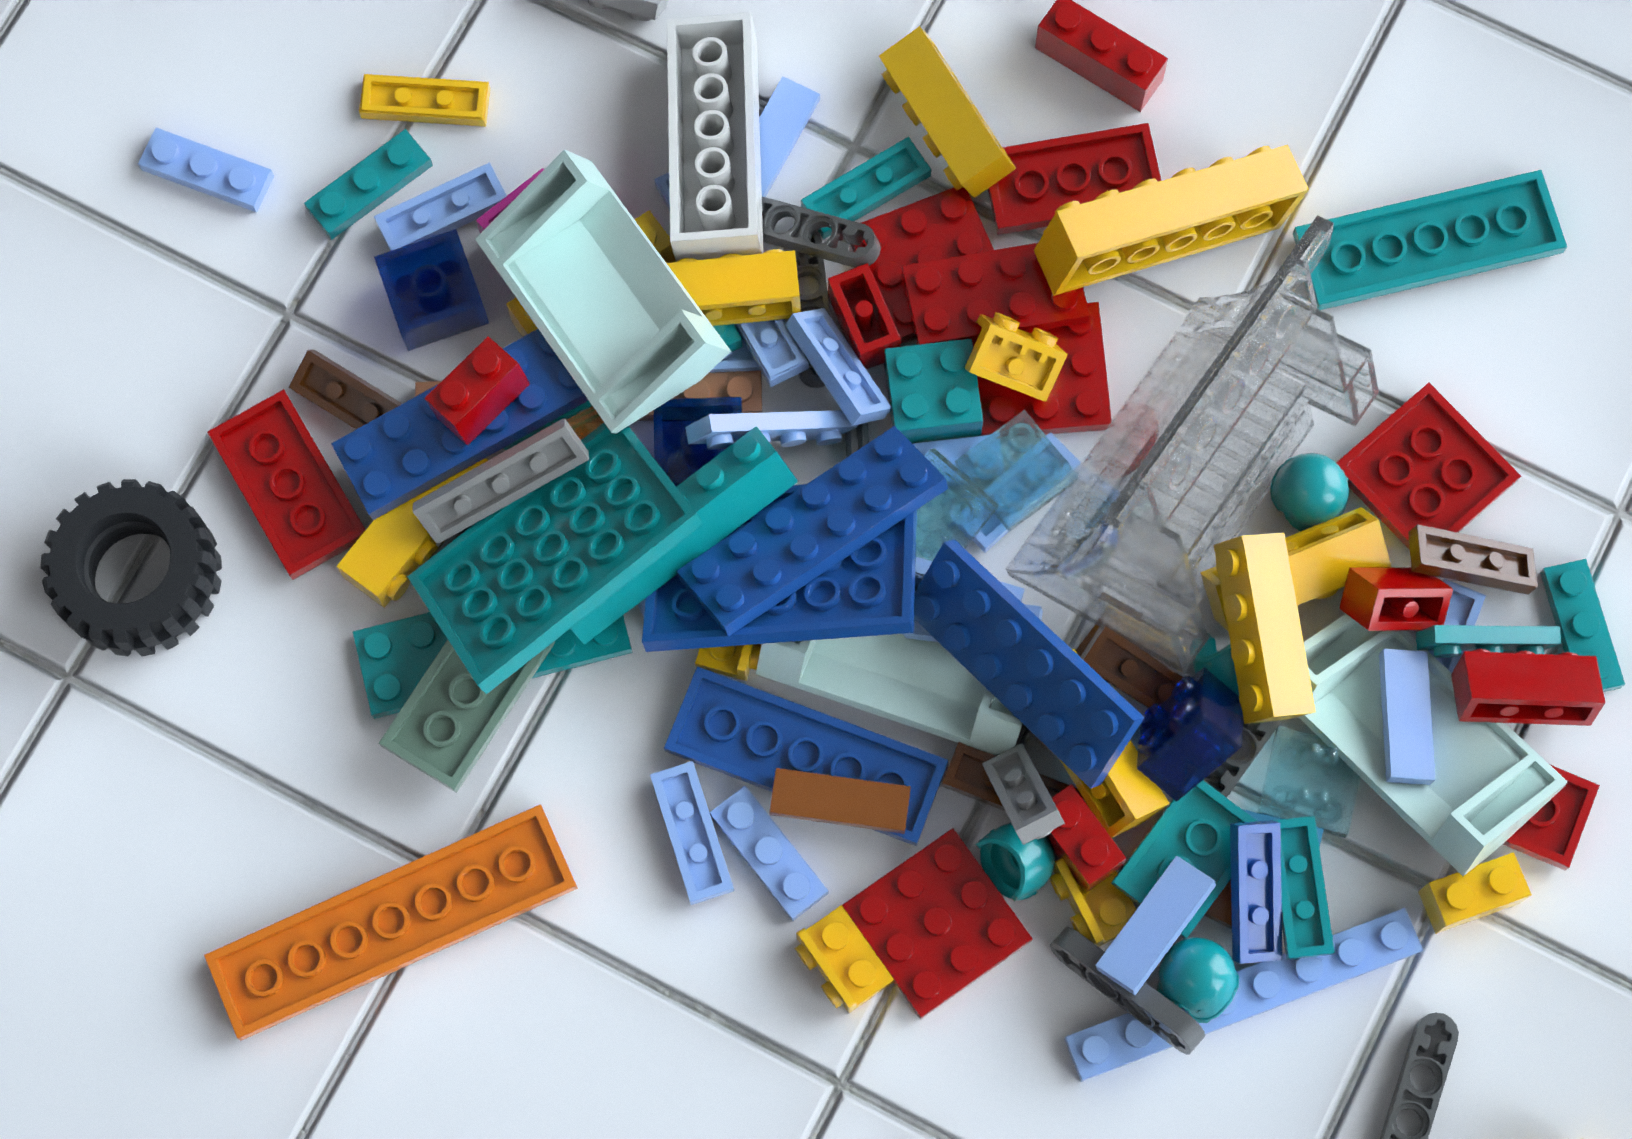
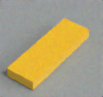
M364 74L359 114L361 119L486 127L490 85L489 82Z

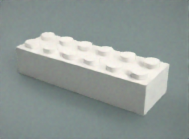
M751 12L667 19L670 243L676 261L683 258L703 260L719 258L725 254H738L741 256L762 254L763 223L757 38Z

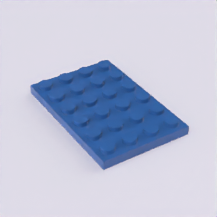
M806 484L793 485L791 488H789L787 491L781 494L778 498H776L774 501H772L770 504L764 507L761 511H759L757 514H755L753 517H751L749 520L743 523L740 527H738L728 536H730L731 534H733L734 532H736L737 530H739L740 528H742L743 526H745L746 524H748L749 522H751L752 520H754L755 518H757L758 516H760L761 514H763L764 512H766L767 510H769L770 508H772L773 506H775L776 504H778L779 502H781L782 500H784L785 498H787L788 496H790ZM917 510L729 637L681 583L678 574L646 597L642 644L645 651L655 652L914 633Z

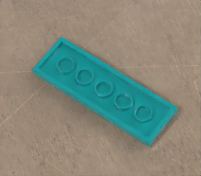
M1542 169L1297 226L1292 233L1316 311L1562 254L1568 247Z
M430 612L353 631L369 708L374 719L400 712L447 641L446 636ZM624 616L620 617L585 645L569 629L555 640V644L532 679L633 653Z

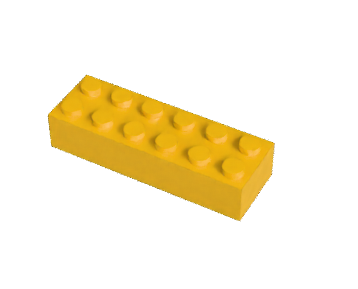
M1288 145L1271 149L1270 146H1263L1253 150L1243 158L1233 160L1232 157H1224L1211 164L1208 168L1197 171L1195 168H1186L1174 174L1170 179L1159 182L1156 179L1145 180L1136 185L1132 190L1121 193L1118 190H1110L1102 193L1095 200L1080 204L1079 201L1068 202L1055 211V215L1048 227L1043 231V235L1036 245L1034 253L1055 296L1280 229L1309 188Z

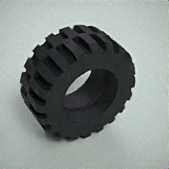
M123 479L120 488H115L111 482L98 485L97 494L89 497L84 492L76 497L74 500L78 505L70 513L63 509L56 518L61 524L57 532L49 530L44 543L51 550L50 553L41 555L40 568L48 575L43 578L42 584L45 593L52 599L50 605L57 615L81 638L86 639L92 646L102 651L109 648L115 655L128 657L132 650H136L141 656L153 655L156 652L155 646L162 644L169 650L179 645L176 637L184 631L189 636L195 633L200 628L195 622L200 614L208 617L215 606L209 597L211 593L219 594L222 580L216 574V571L222 569L221 555L215 549L217 542L195 509L175 491L167 492L161 484L148 481L145 487H142L136 479ZM137 534L156 535L165 540L170 548V563L164 579L154 591L144 598L129 603H111L100 597L95 585L96 571L100 560L111 546L126 537Z

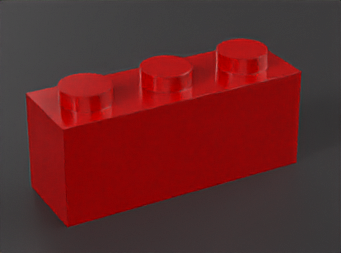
M1056 0L1038 25L1035 49L1139 112L1142 111L1163 81L1168 62L1167 57L1073 0Z
M1486 649L1464 651L1451 674L1458 720L1463 722L1591 726L1605 705L1596 656H1581L1572 652L1554 655L1535 654L1531 651L1500 653L1490 652Z

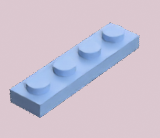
M842 410L709 414L685 427L688 445L707 444L708 450H718L729 447L755 426L759 428L770 443L771 441H780L782 447L801 445L807 442V440H816V444L819 446L835 444L842 441V434L858 427V425L852 426Z

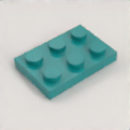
M1193 773L1111 884L1140 905L1176 856L1214 879L1215 888L1179 935L1186 939L1231 879L1230 823L1255 822L1257 820Z

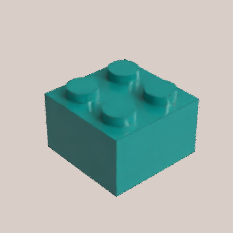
M972 339L885 349L884 369L889 404L892 407L890 410L892 427L896 426L912 444L981 436L983 416L977 375L965 369V365L973 350Z

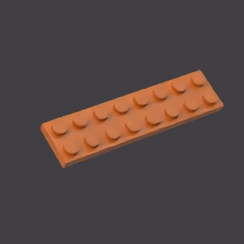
M539 804L209 952L204 957L236 1037L242 1041L574 891L578 887L544 809Z

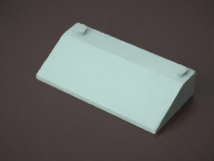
M563 150L475 238L611 433H618L701 381L731 352L598 169L588 159Z
M903 634L766 643L761 645L756 674L955 742H961L996 756L1016 746L1023 723L939 642L908 639Z
M1344 614L1304 641L1316 713L1299 716V718L1462 876L1466 875L1495 852L1567 784L1568 781L1506 723L1459 721L1451 678L1452 673L1428 650H1417L1416 639L1406 630L1368 631L1350 616ZM1383 649L1426 651L1428 653L1436 779L1431 785L1386 782L1379 653Z

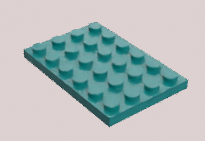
M602 423L581 440L588 450V461L478 521L407 576L466 669L485 694H488L704 524L629 426L615 434L611 433L605 423Z

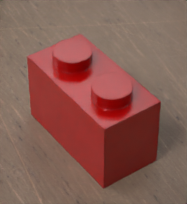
M866 263L828 278V298L847 342L866 370L884 363L885 349L901 347V338L869 264Z
M487 336L424 399L437 419L468 446L530 383L519 363Z
M1349 567L1339 609L1368 631L1423 630L1433 625H1444L1453 588L1436 576L1412 572L1411 567Z
M1070 784L1052 797L1065 824L1053 829L1047 837L1059 859L1062 858L1066 862L1073 878L1086 894L1121 869L1127 858L1073 785Z

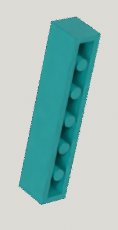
M757 426L677 486V489L699 515L704 524L570 628L584 645L677 575V570L715 546L799 482Z

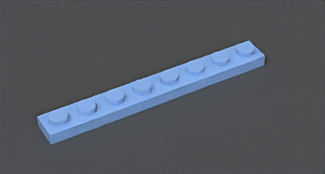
M1406 909L1397 910L1332 935L1335 950L1333 955L1286 960V954L1284 953L1282 954V960L1261 962L1237 971L1239 986L1233 1001L1217 1018L1210 1020L1208 1023L1198 1024L1206 1035L1422 952L1423 948ZM1129 1013L1064 1038L1081 1082L1173 1047Z

